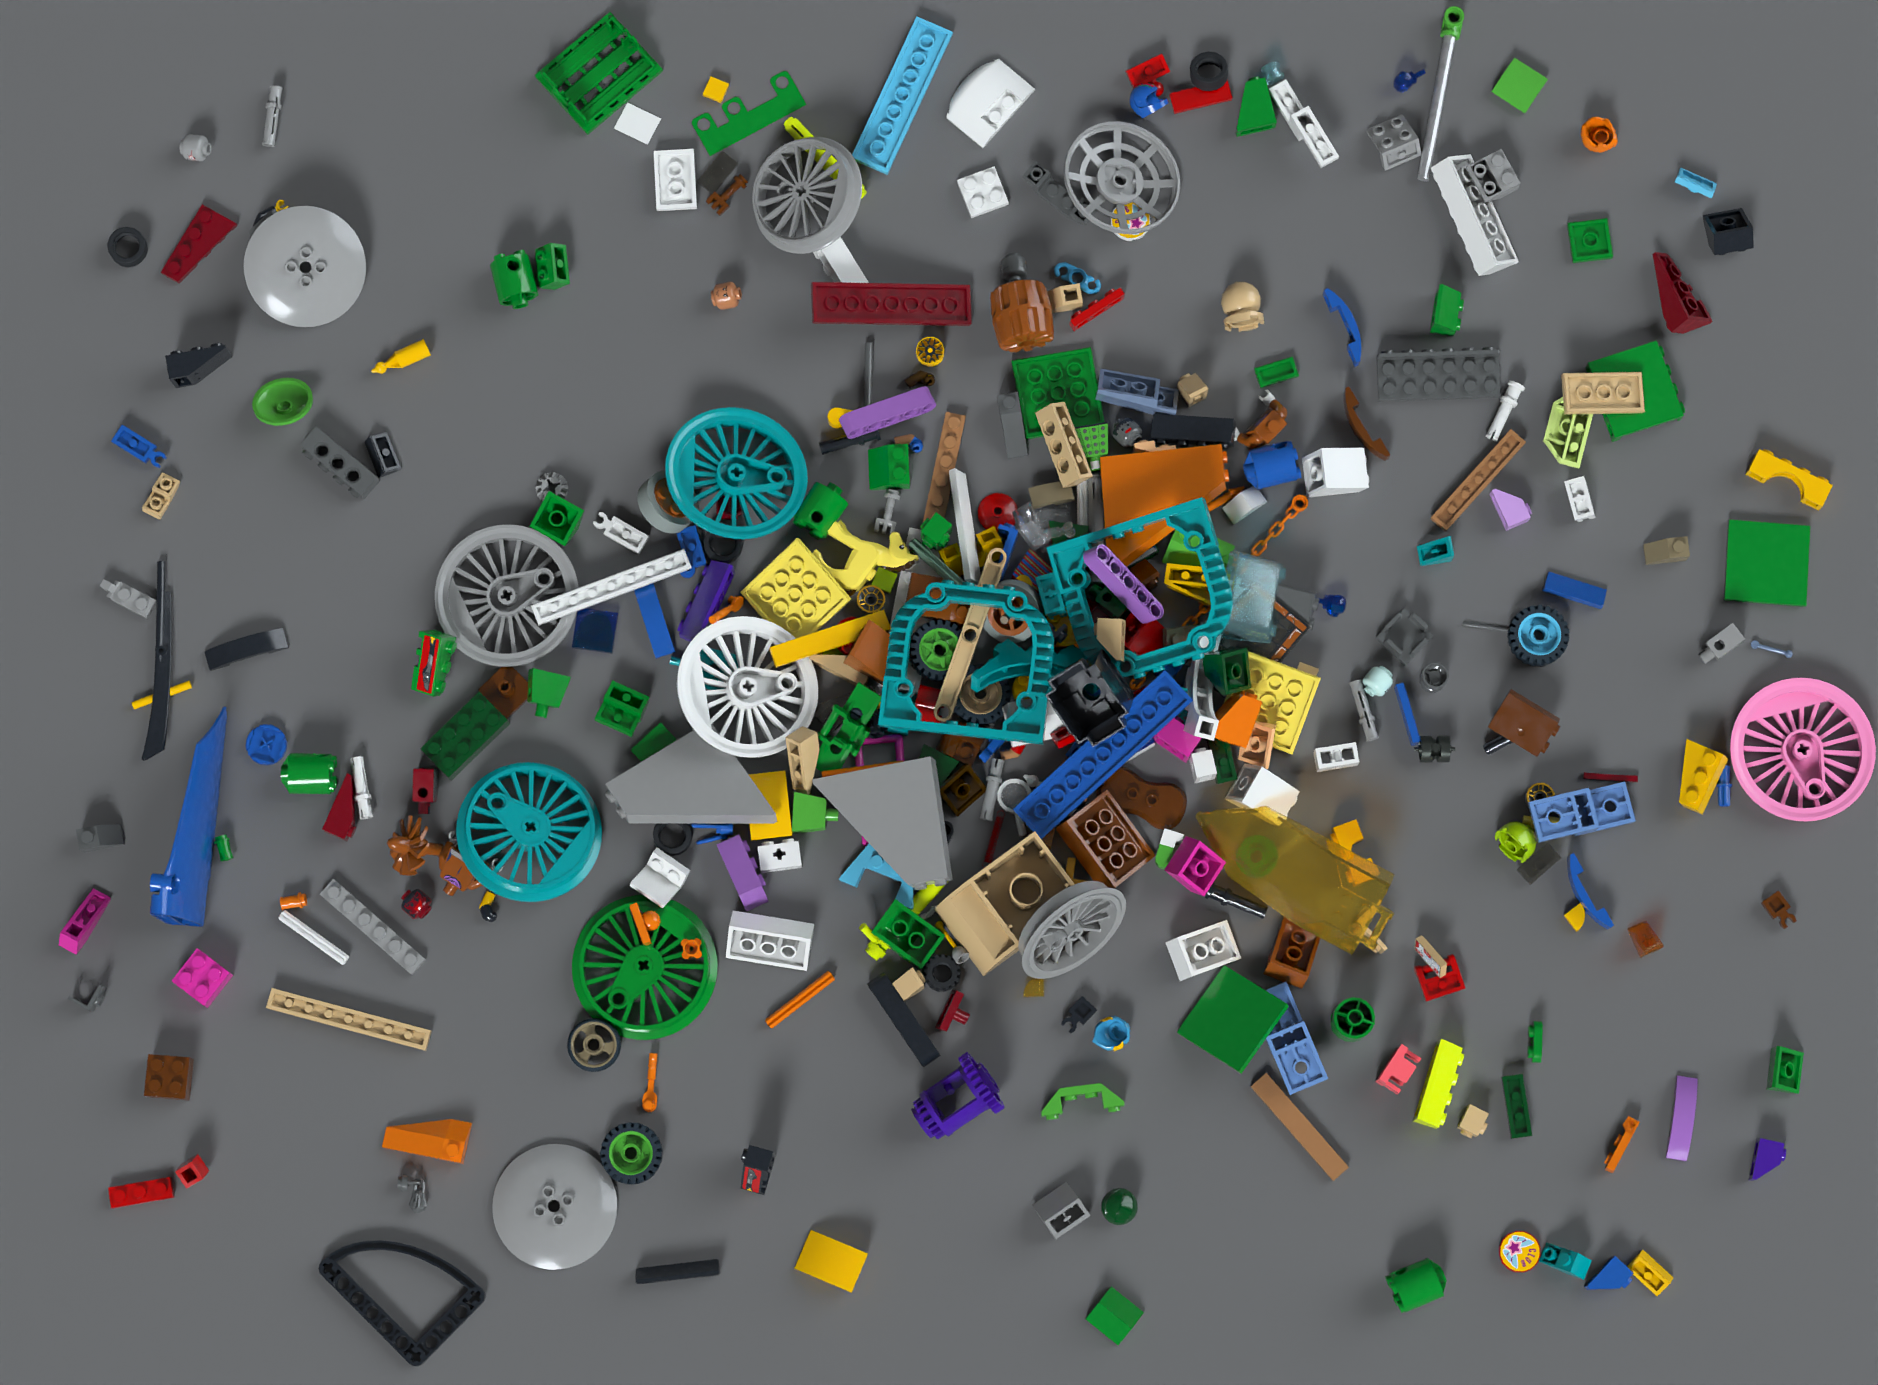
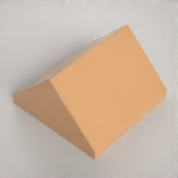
M1256 721L1247 748L1240 747L1238 760L1268 769L1276 724Z

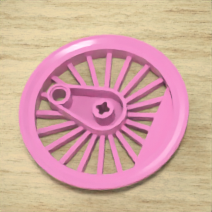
M1790 678L1764 687L1743 706L1732 729L1730 756L1736 778L1746 794L1757 805L1778 817L1807 822L1834 816L1858 799L1872 776L1876 758V746L1873 730L1868 718L1861 707L1847 693L1821 680ZM1828 701L1833 704L1815 730L1811 731L1820 703ZM1814 705L1806 729H1804V708ZM1837 708L1847 717L1822 735H1817ZM1794 710H1798V730L1796 729L1791 712ZM1786 713L1791 732L1779 714ZM1773 716L1785 735L1764 719ZM1757 721L1782 741L1747 729L1748 724ZM1848 722L1851 723L1855 734L1822 743V739ZM1745 734L1780 746V748L1744 746ZM1854 739L1858 740L1859 751L1823 749L1827 746ZM1797 749H1805V752H1798ZM1744 751L1780 753V755L1750 763H1745ZM1824 755L1859 757L1858 768L1856 769L1825 758ZM1782 760L1754 780L1747 769L1772 761ZM1824 763L1855 774L1850 785L1826 768ZM1784 765L1783 771L1764 793L1756 783ZM1789 772L1790 775L1779 803L1770 798L1769 795L1785 774ZM1825 774L1846 790L1840 797L1837 798L1825 782ZM1793 781L1797 785V808L1785 805ZM1809 786H1816L1818 794H1812L1809 791ZM1826 792L1832 802L1821 806L1819 798ZM1803 797L1808 801H1813L1814 808H1803Z

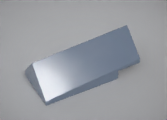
M1100 369L1095 400L1152 415H1176L1179 389L1159 386L1160 379Z

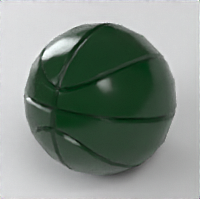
M1112 1189L1102 1199V1214L1108 1222L1114 1225L1127 1224L1137 1214L1138 1203L1136 1197L1127 1189Z

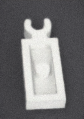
M599 512V516L604 521L601 524L594 521V526L598 529L605 528L606 530L603 533L605 536L640 554L649 536L615 516L610 521L606 514Z

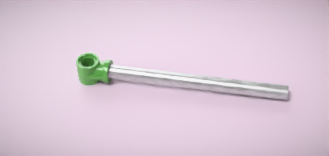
M1457 6L1449 7L1442 19L1440 36L1443 38L1417 177L1418 180L1424 182L1429 181L1454 44L1455 40L1460 39L1464 20V12ZM1454 15L1458 21L1452 22L1448 17Z

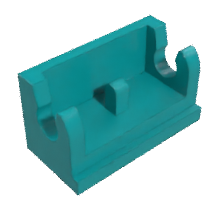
M1054 572L1035 577L1045 615H1048L1050 620H1053L1055 615L1066 617L1067 613Z

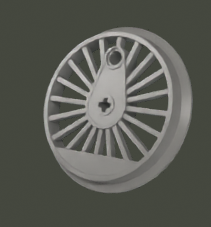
M496 525L469 535L448 554L436 580L435 608L445 634L456 637V647L465 655L491 666H520L536 661L555 649L571 629L577 613L576 611L563 616L559 622L556 620L550 621L549 623L556 626V628L547 636L524 611L527 610L534 614L530 606L542 602L538 601L541 597L563 594L579 588L578 581L568 556L552 539L525 526ZM506 540L517 541L509 575L507 573L504 541ZM499 541L503 576L499 575L486 546L490 543ZM522 542L533 545L534 547L520 572L516 573ZM481 547L496 576L495 580L471 556L473 552ZM539 549L549 555L535 570L527 571ZM466 558L491 582L490 585L459 569ZM553 560L560 569V571L555 573L545 568ZM458 573L486 588L487 591L457 586L453 578ZM544 575L550 577L547 584L539 582L540 578ZM563 576L565 588L552 589L555 586V579ZM460 592L482 595L487 598L463 601ZM508 593L511 595L509 601L504 599V594ZM488 603L487 605L482 606L472 612H469L466 607L469 605ZM491 609L476 624H474L472 617ZM495 614L481 639L477 630ZM520 614L540 634L544 641L533 647L519 617ZM501 617L494 652L487 651L484 645ZM514 617L529 647L528 650L518 653L513 625ZM506 618H508L512 653L501 654L499 652Z

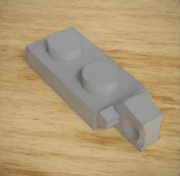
M103 579L100 584L102 589L109 592L107 597L111 598L112 601L148 619L156 604L155 599L121 581H115L112 584Z

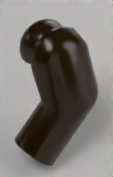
M921 370L904 379L909 388L917 383L926 386H932L935 383L933 374Z

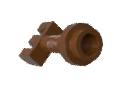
M741 174L733 177L735 182L720 196L714 192L706 200L708 205L716 200L711 206L713 210L721 206L717 211L719 216L730 207L726 201L740 187L743 189L747 187L748 181Z

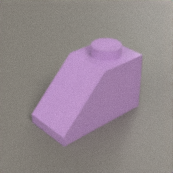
M1497 489L1490 492L1489 495L1506 531L1530 520L1532 512L1527 503L1524 504L1523 499Z

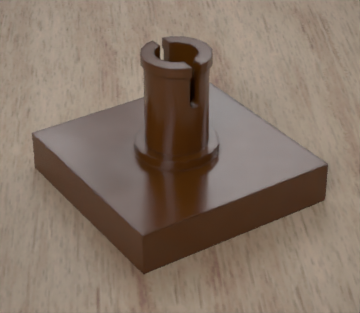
M501 667L478 691L508 719L527 701L528 682L513 667Z

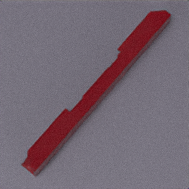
M1584 772L1583 779L1638 782L1637 775Z

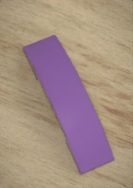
M1676 1076L1675 1100L1666 1158L1687 1161L1697 1100L1698 1079Z

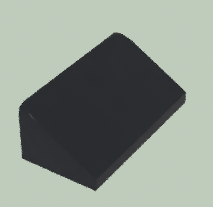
M387 432L369 436L365 440L366 448L378 478L401 470Z

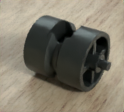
M1420 736L1419 745L1414 747V751H1418L1420 763H1432L1434 759L1437 762H1450L1451 751H1455V747H1451L1449 736H1437L1436 739H1433L1432 736Z

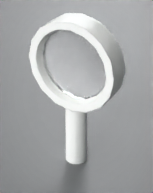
M1009 779L999 787L997 800L1004 811L1015 815L1019 836L1027 835L1025 823L1013 809L1031 793V789L1023 780Z

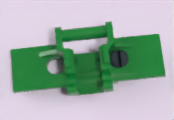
M858 682L843 708L836 704L832 706L830 716L821 731L817 732L818 739L823 741L819 748L816 764L818 770L822 772L841 769L850 753L853 756H857L862 744L871 732L867 725L881 702V695ZM841 715L844 717L843 725L837 735L833 737L828 733L838 716ZM832 744L842 748L841 752L835 753L831 748Z

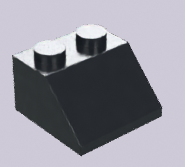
M1742 208L1703 215L1708 244L1714 255H1725L1736 251L1743 252L1754 248L1753 226Z

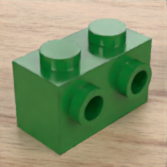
M549 243L535 249L539 288L556 290L570 284L566 245Z
M937 512L931 519L927 518L920 527L922 528L920 531L921 539L923 540L922 544L929 550L935 549L938 551L940 547L943 549L949 543L952 524Z

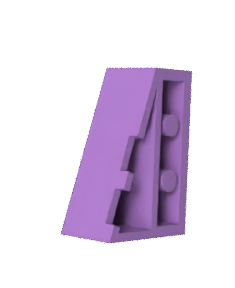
M737 835L716 844L746 912L769 902L762 887L766 885L762 875H757L755 871L758 868L754 857L749 858L747 852L751 850L747 841H742L740 836Z

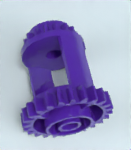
M968 1052L958 1058L961 1066L926 1091L924 1090L919 1093L920 1098L913 1102L915 1107L911 1111L929 1138L935 1136L936 1139H940L944 1135L949 1137L954 1131L985 1110L991 1109L997 1114L1005 1108L1003 1101L998 1095L1000 1090L984 1065L981 1062L976 1063L975 1059ZM966 1083L976 1098L945 1118L936 1103L945 1096L954 1094L957 1088Z

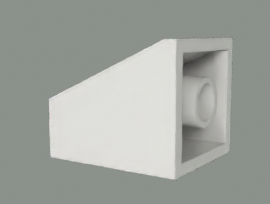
M1321 448L1303 457L1302 464L1306 496L1318 497L1356 493L1369 488V476L1366 469L1367 458L1364 448Z
M1244 764L1237 776L1238 780L1234 781L1225 799L1266 823L1280 827L1286 821L1287 813L1296 803L1300 791L1262 766Z

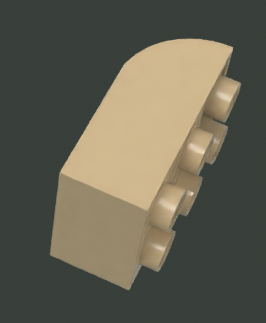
M1034 831L953 891L935 908V911L958 943L969 952V958L981 974L985 976L1019 951L1018 942L1021 932L1032 915L1050 898L1075 884Z

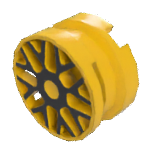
M935 337L923 338L916 347V355L919 362L927 367H934L942 362L944 358L942 342Z

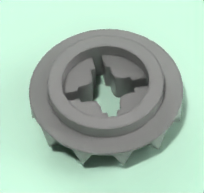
M555 472L545 473L542 477L538 478L536 493L542 502L548 493L546 490L549 488L548 481L553 485H557L555 488L556 495L563 499L566 497L568 484L561 474Z

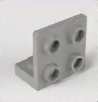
M1403 115L1367 129V134L1379 150L1382 167L1385 171L1422 155L1419 138Z

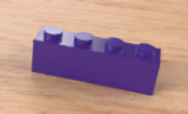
M711 560L710 565L706 564L702 572V576H704L702 583L698 582L694 590L696 597L693 602H689L686 608L688 615L685 620H681L677 631L680 632V638L691 642L698 633L711 625L709 617L719 611L735 575L733 565Z

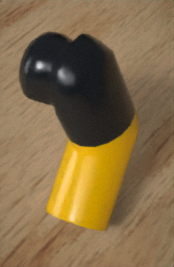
M486 891L479 909L485 921L494 922L497 918V913L493 912L491 904L496 895Z

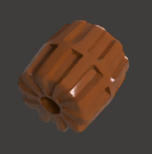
M1012 281L998 286L991 292L992 322L999 347L1002 350L1009 352H1019L1021 349L1031 351L1036 346L1044 347L1046 342L1053 341L1052 308L1046 287L1041 281Z

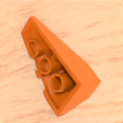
M447 1119L389 1126L385 1130L382 1148L463 1164L472 1123Z

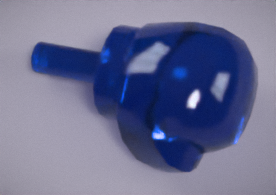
M1424 69L1415 74L1412 71L1409 73L1402 71L1395 77L1393 87L1398 92H1405L1417 83L1416 78L1426 74Z
M1325 595L1324 599L1318 598L1320 599L1319 603L1323 604L1322 608L1326 609L1329 616L1338 617L1346 609L1347 601L1344 596Z

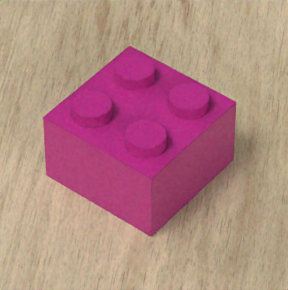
M1176 716L1153 737V741L1187 763L1191 754L1199 746L1202 738L1183 731L1185 725L1182 723L1184 721Z
M1186 836L1164 871L1190 892L1205 896L1226 862L1200 840Z
M197 948L172 979V982L208 1008L233 977V974Z

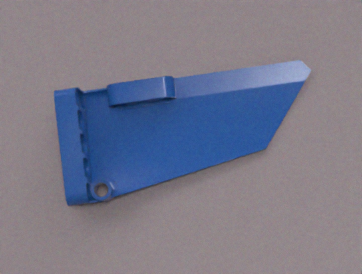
M224 706L213 726L196 744L185 798L164 874L152 873L150 891L159 892L160 894L152 895L150 914L166 924L204 926L227 721V711Z

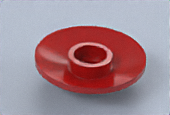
M993 493L986 496L978 507V519L986 530L995 527L998 533L999 524L1004 525V523L1015 525L1018 518V508L1015 501L1003 493ZM1000 508L1002 513L997 515L994 513V510Z

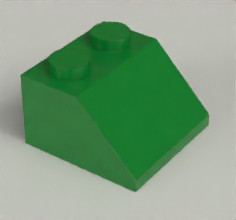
M1439 284L1435 293L1430 333L1454 336L1456 330H1460L1461 319L1458 318V313L1463 310L1464 299H1461V292L1444 284Z
M908 444L884 445L868 450L869 490L910 489Z

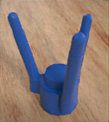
M733 824L691 825L693 828H716V834H720L696 841L698 845L727 839V835H733Z

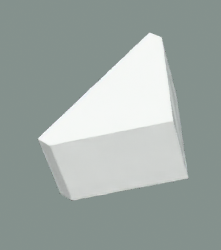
M1253 486L1240 492L1222 509L1231 522L1236 524L1267 503L1261 492Z

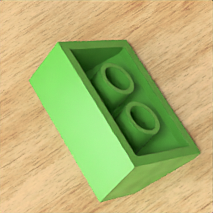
M1175 530L1162 563L1166 565L1171 563L1201 567L1197 552L1188 550L1184 546V535ZM1198 536L1192 537L1191 545L1193 547L1199 545L1200 539ZM1217 538L1218 547L1226 569L1235 546Z

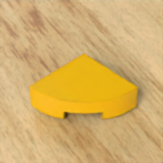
M1581 903L1564 915L1576 932L1582 927L1585 920V911Z

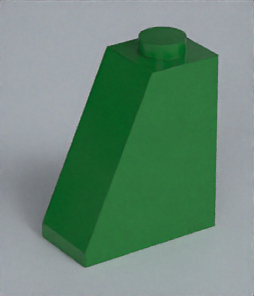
M1252 77L1245 83L1236 137L1276 127L1277 121L1265 77Z

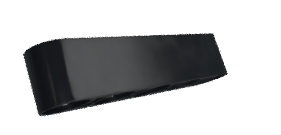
M883 972L868 982L869 989L920 1064L925 1067L940 1057L939 1052L886 974Z

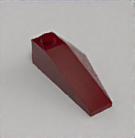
M1653 253L1662 313L1667 328L1672 333L1684 334L1713 322L1701 300L1697 301L1692 295L1691 291L1693 288L1680 278L1681 272L1667 253Z

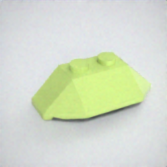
M1563 397L1552 404L1543 442L1560 464L1579 469L1593 414H1564Z

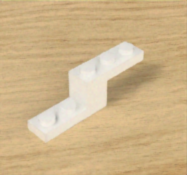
M1287 80L1269 88L1271 97L1297 140L1304 139L1319 166L1322 168L1337 160L1339 155L1309 106L1303 108Z

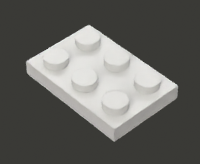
M694 149L654 151L657 211L697 209Z

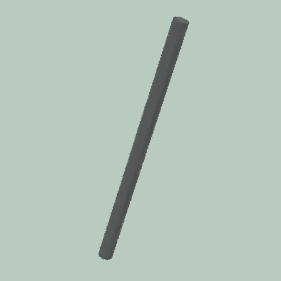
M1463 622V626L1504 632H1508L1509 629Z

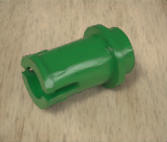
M227 835L215 837L214 845L217 844L221 862L234 858L229 845L230 838Z

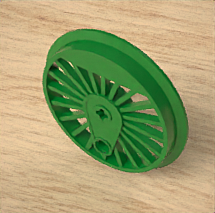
M634 895L616 900L597 912L582 930L575 945L572 958L574 987L586 1012L592 1018L603 1019L611 1023L618 1031L619 1036L635 1040L663 1038L691 1024L708 1004L715 988L718 971L717 954L712 937L697 915L672 899L664 908H661L644 895ZM637 903L640 911L643 913L655 911L660 916V925L654 930L651 937L652 944L645 946L642 943L640 945L629 906L631 904ZM626 912L636 947L632 946L613 918L614 916ZM610 920L630 951H627L602 932L600 928ZM662 926L667 932L656 947L653 948ZM597 933L626 956L624 957L590 944ZM671 934L677 938L675 942L659 952ZM699 938L701 940L700 951L702 952L701 957L704 958V964H665L667 961L682 957V952L663 957V955L681 944L683 939L694 940ZM588 950L621 960L623 963L586 962ZM642 962L645 964L646 962H648L647 965L649 969H643L642 971H640V963ZM585 968H620L617 972L586 980ZM665 969L704 970L702 982L700 983L667 972ZM663 975L699 987L694 999L692 1000L664 979ZM616 977L613 985L593 998L588 987L589 985ZM659 981L690 1003L681 1013L678 1012L658 983ZM653 986H656L676 1015L675 1017L663 1022ZM649 990L659 1024L645 1026L646 992ZM609 994L608 1001L610 1007L605 1012L597 1004V1001ZM617 994H622L625 997L624 1002L620 1005L614 1003V997ZM641 997L640 1025L627 1024L633 1003ZM614 1009H626L622 1021L610 1016Z

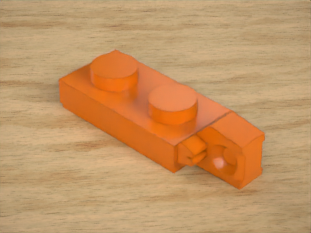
M1628 1116L1623 1123L1624 1135H1618L1614 1143L1617 1146L1614 1154L1609 1152L1604 1162L1607 1164L1606 1171L1614 1172L1640 1123L1636 1119Z

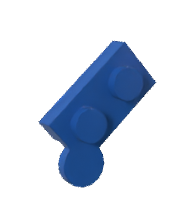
M696 525L687 527L677 533L681 550L685 549L692 569L680 573L684 578L693 577L696 572L695 568L707 564Z

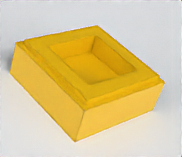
M710 76L703 96L722 103L729 83Z

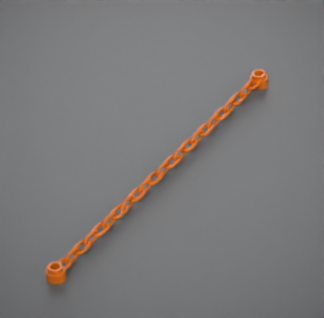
M1296 495L1293 498L1290 507L1285 512L1286 517L1282 521H1276L1269 528V535L1266 539L1259 540L1252 547L1251 555L1247 559L1240 560L1234 567V574L1230 579L1231 587L1233 584L1232 580L1236 575L1244 574L1249 568V561L1254 556H1260L1267 548V541L1271 537H1277L1283 531L1284 523L1288 518L1293 519L1299 512L1307 508L1308 499L1304 495ZM1301 501L1303 503V506L1298 507L1296 505V502ZM1292 508L1296 511L1293 515L1291 512L1288 513ZM1277 524H1279L1278 527H1281V528H1280V530L1274 535V531H1272V530L1274 529V527H1275ZM1261 543V546L1264 547L1257 553L1254 549ZM1242 563L1244 565L1247 564V566L1241 572L1239 569L1237 570V568ZM1201 603L1199 612L1195 616L1188 617L1182 626H1185L1190 620L1192 622L1195 621L1193 625H1197V618L1202 613H1208L1211 608L1208 607L1205 610V607L1202 608L1204 604ZM1142 677L1143 680L1137 686L1132 684L1136 680L1133 678L1129 683L1131 690L1139 689L1145 682L1146 677Z

